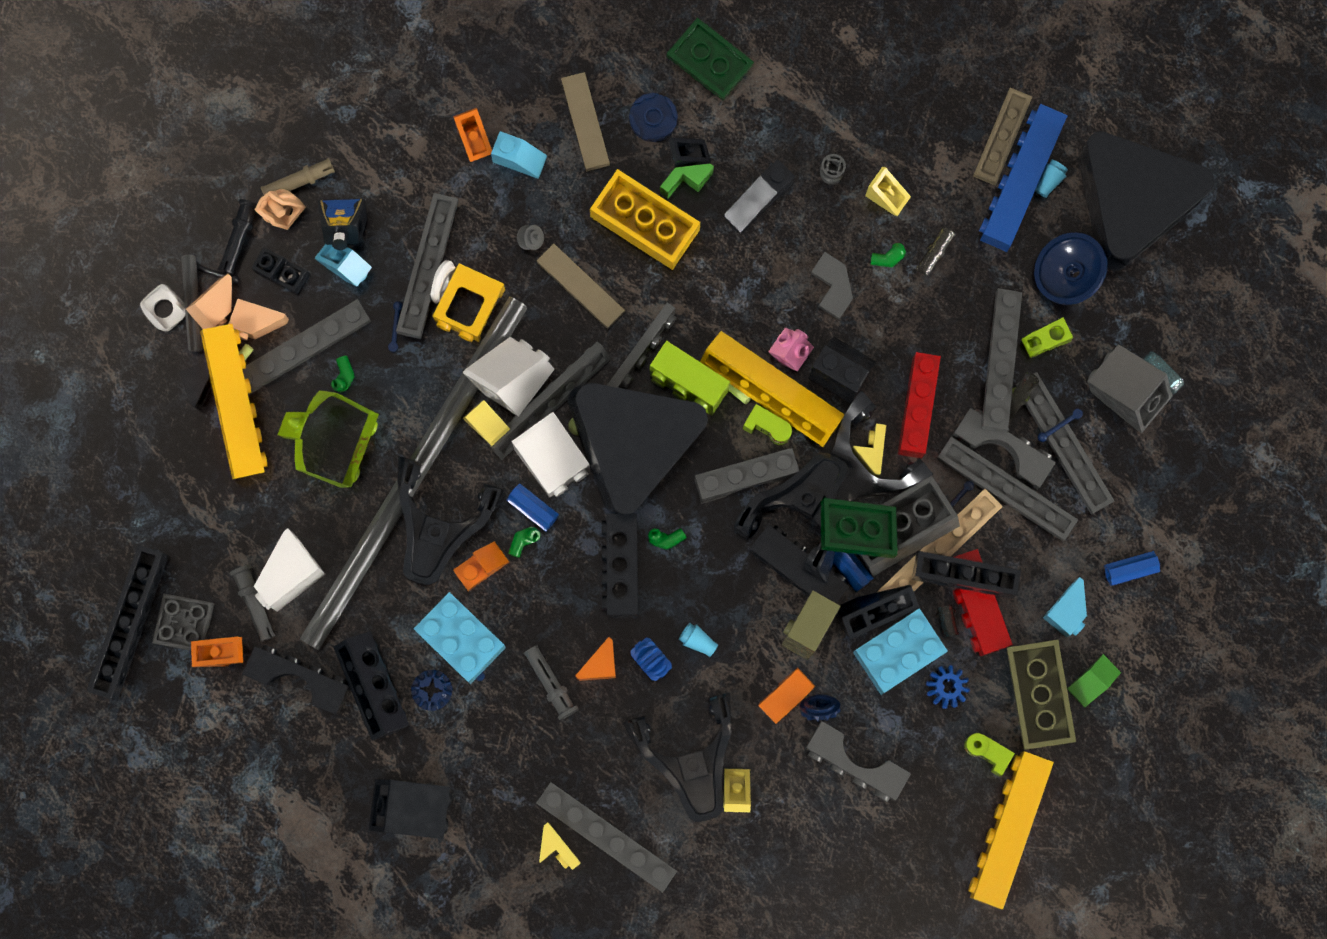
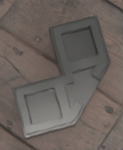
M824 252L811 274L831 286L818 307L840 320L853 300L845 264Z

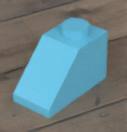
M501 131L491 152L493 163L538 179L547 159L546 154L528 142Z
M325 244L315 257L322 265L356 287L366 279L368 272L372 268L355 251L348 247L344 250H336L332 245Z
M1080 577L1074 580L1043 617L1065 637L1071 634L1076 636L1085 626L1082 622L1087 617L1084 580Z

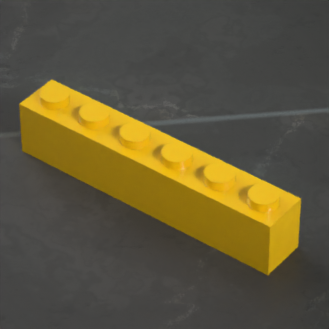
M233 324L202 329L200 334L232 479L264 473V467H267L265 452L260 453L259 443L262 442V436L259 427L255 428L253 418H257L254 403L249 402L248 394L251 393L250 381L248 378L244 379L242 370L246 368L245 358L243 354H239L237 344H241L238 329H233Z
M722 331L707 347L700 360L702 364L729 380L732 386L776 416L787 421L792 427L824 447L845 415Z
M1025 751L1020 752L1019 756L1015 755L1011 765V770H1014L1011 780H1006L1002 794H1005L1003 804L999 803L994 813V818L997 819L994 829L990 828L986 836L985 842L989 843L986 853L982 852L977 862V867L980 868L977 878L973 877L969 885L970 898L1003 910L1054 762Z

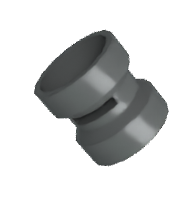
M837 154L827 155L823 159L820 177L825 183L837 184L842 180L846 169L844 159Z

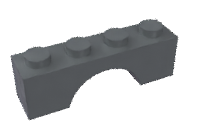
M970 408L951 437L971 450L984 444H996L1005 448L1015 462L1014 478L1037 491L1056 463L1051 460L1052 456L1041 449L1037 451L1030 446L1031 443L1027 439L1010 434L1009 428L1006 433L981 429L983 411Z
M789 448L695 475V484L701 504L724 498L749 487L790 479L799 472L793 449Z
M821 721L805 747L809 751L807 756L819 763L822 760L831 764L830 769L841 776L845 773L854 778L852 782L863 789L869 786L876 791L874 795L887 803L889 799L896 801L911 773L889 760L873 769H866L855 765L845 753L843 746L844 734Z

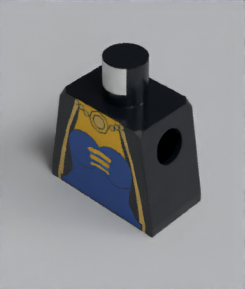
M365 199L318 200L324 244L332 245L336 250H344L347 244L359 243L367 222Z

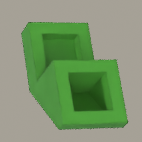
M702 164L675 168L660 186V194L668 199L682 181L699 192L713 175L714 166Z

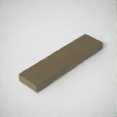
M585 72L561 78L586 172L610 166Z
M1009 88L973 177L996 186L1032 96Z
M555 244L537 260V263L607 329L625 313V310Z

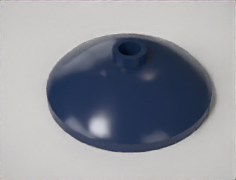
M1067 233L1054 238L1042 249L1035 263L1034 276L1038 289L1047 299L1062 305L1077 304L1090 298L1101 287L1106 277L1108 264L1106 253L1094 238L1083 233ZM1079 271V275L1073 277L1074 273Z

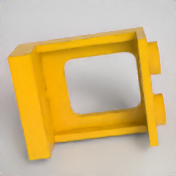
M459 263L433 314L434 321L437 322L436 326L447 332H450L451 329L459 332L458 336L466 341L472 342L474 339L480 342V334L498 298H501L505 291L504 284ZM461 287L484 297V303L471 326H465L446 316V312L457 290Z

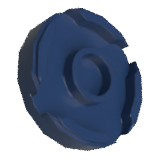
M658 93L642 95L635 100L630 109L629 121L631 129L636 136L644 141H662L673 133L677 125L678 114L676 106L668 97Z

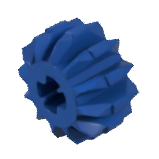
M646 637L639 641L631 650V656L651 680L657 681L663 678L672 668L671 662L650 638Z
M952 665L948 666L947 674L943 666L938 667L939 675L935 672L930 673V677L935 682H926V686L933 687L934 689L927 692V696L935 694L937 697L933 700V704L936 705L942 700L943 709L948 707L949 701L951 706L956 708L958 706L956 699L960 702L966 700L961 692L968 693L970 691L968 687H962V684L969 681L968 678L960 680L959 677L963 671L959 669L953 674L954 668ZM943 681L945 683L949 681L952 683L950 687L953 690L952 693L951 691L946 693L943 691L945 688L942 684Z

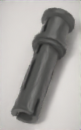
M249 564L231 571L230 576L234 577L239 589L237 594L240 598L244 599L260 639L259 641L263 642L275 637L264 607L255 597L258 591L254 588L255 581L251 573L252 566Z
M538 645L525 651L524 655L548 693V702H552L559 714L558 719L561 721L579 710L578 706H574L567 694L568 689L564 685L561 686Z

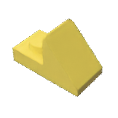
M876 424L874 431L869 430L868 445H872V448L852 447L853 454L868 472L877 478L881 474L886 425Z
M724 769V812H750V769Z
M546 823L543 828L539 862L541 863L557 850L559 854L556 858L565 869L570 866L573 870L581 862L553 827Z

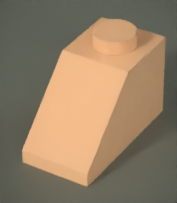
M229 273L219 278L186 308L187 312L202 329L222 326L227 322L225 317L231 312L232 277Z
M237 299L229 324H233V329H238L240 339L247 340L248 337L252 339L260 338L286 325L289 319L284 313Z

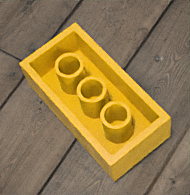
M618 169L590 208L591 218L672 270L700 231V222Z

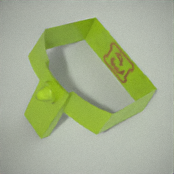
M319 390L310 402L306 412H286L277 435L285 439L295 440L296 470L340 488L352 487V484L359 477V465L370 436L374 435L377 430L378 423L376 421L379 414L338 393ZM330 396L345 401L368 414L342 484L307 472L303 461V440L300 437L309 414H312Z

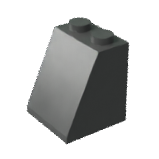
M1119 344L1114 350L1107 353L1102 365L1091 372L1087 381L1093 395L1140 433H1143L1173 397L1168 376L1165 372Z

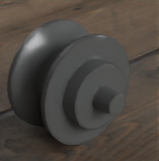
M524 225L518 230L517 242L522 249L537 250L542 246L544 234L539 226Z

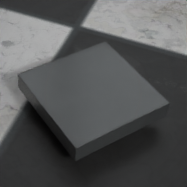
M163 593L152 643L191 651V641L207 640L215 604Z

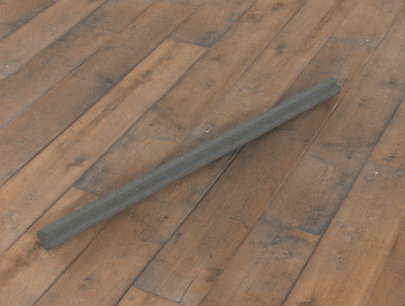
M509 296L466 368L512 335L527 310L525 304ZM463 373L410 458L422 463L420 468L421 477L416 481L413 490H409L411 498L478 390ZM397 481L300 637V640L318 651L403 513Z

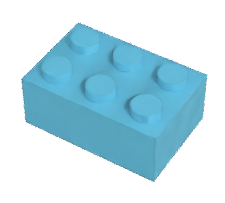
M450 592L414 628L470 684L506 648Z
M919 608L856 649L853 653L882 695L948 651Z

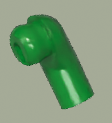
M894 243L886 254L872 253L870 265L894 267L906 254L904 245Z
M348 356L336 359L340 373L331 382L332 389L340 393L346 391L354 379V372Z
M527 527L517 531L508 554L520 558L524 546L537 542L540 539V531L535 527Z
M657 528L651 529L648 533L649 542L653 546L665 550L687 539L681 528L671 534L661 532Z

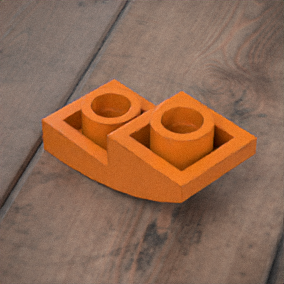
M797 667L758 706L776 724L803 700L815 685Z

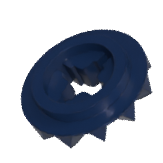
M423 671L415 677L411 686L412 698L422 709L429 711L439 710L449 702L452 696V684L449 678L440 671ZM432 679H434L435 688L443 691L434 693L431 701H429L428 692L421 690V688L429 687Z
M828 695L810 696L799 705L801 716L807 717V720L815 719L817 722L820 720L828 721L829 718H835L841 712L840 702Z

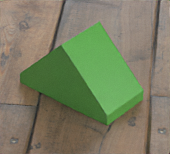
M1102 654L1067 690L1083 707H1086L1107 690L1121 672Z

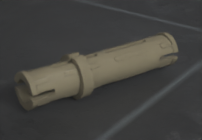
M327 158L310 167L308 165L303 166V170L268 185L261 186L263 195L269 191L279 189L291 191L308 183L312 185L316 183L315 180L335 173L330 159Z

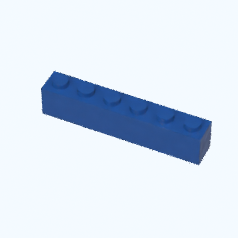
M1040 104L1037 111H1031L1026 122L1030 125L1028 132L1023 131L1017 143L1021 148L1018 154H1012L1008 163L1011 171L1008 176L1003 175L998 186L999 189H1002L999 198L994 196L988 209L993 212L989 219L984 218L979 232L983 233L980 241L1005 252L1009 250L1068 115Z

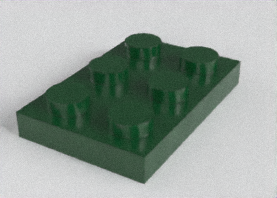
M696 18L667 52L666 56L722 101L725 100L754 65V61L699 18Z
M824 498L821 501V550L895 558L898 555L896 507Z

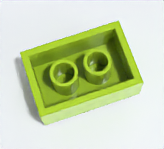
M668 341L665 342L650 364V376L653 383L661 388L665 386L673 390L672 394L679 400L685 401L687 399L690 402L700 404L706 413L711 416L728 393L729 380Z

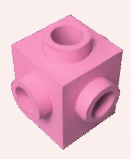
M784 328L768 352L781 365L798 371L814 346L807 340L809 337L799 329L793 331Z

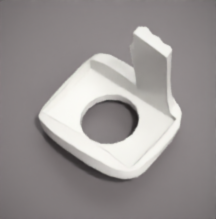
M445 260L442 262L435 273L430 295L432 301L436 304L440 302L456 270L452 261Z
M165 284L157 286L140 303L147 319L162 331L172 330L185 317V303ZM161 300H169L173 304V312L166 318H160L155 314V305Z

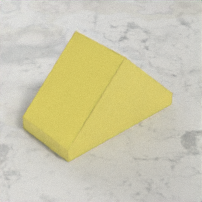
M886 167L880 169L866 193L867 198L895 216L899 215L911 197Z
M484 400L463 417L491 446L510 430Z

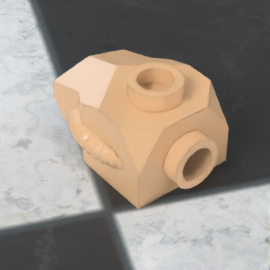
M279 189L269 191L261 197L255 211L266 222L271 223L272 226L288 230L306 206L290 191Z

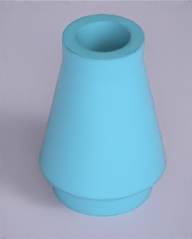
M1051 160L1049 164H1046L1035 191L1047 198L1067 177L1065 174L1068 169L1061 163Z
M689 623L679 637V640L683 642V646L704 653L709 657L712 656L718 646L697 624Z

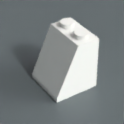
M509 337L467 367L463 374L486 397L519 417L554 371V368L548 362L550 358L541 350L534 352L532 346L521 339L518 342Z
M554 412L512 441L514 450L549 498L553 495L556 497L560 496L568 490V484L574 480L579 482L589 474L587 471L590 469V464Z
M289 529L283 532L254 585V588L258 591L255 597L262 606L268 610L272 608L277 612L326 575L297 536Z

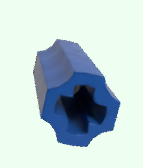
M520 483L506 499L509 504L545 532L551 528L559 516L556 511Z
M835 551L833 565L848 580L847 582L856 592L873 580L872 575L854 554Z
M1151 551L1104 565L1105 575L1110 586L1159 573L1160 563L1155 552Z

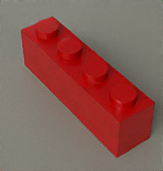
M916 352L912 358L897 455L922 459L926 454L941 356Z
M978 549L954 557L983 563ZM958 588L953 590L956 603L958 605L961 604L964 614L961 615L966 629L970 628L973 638H970L975 653L979 652L981 657L1013 645L995 595Z

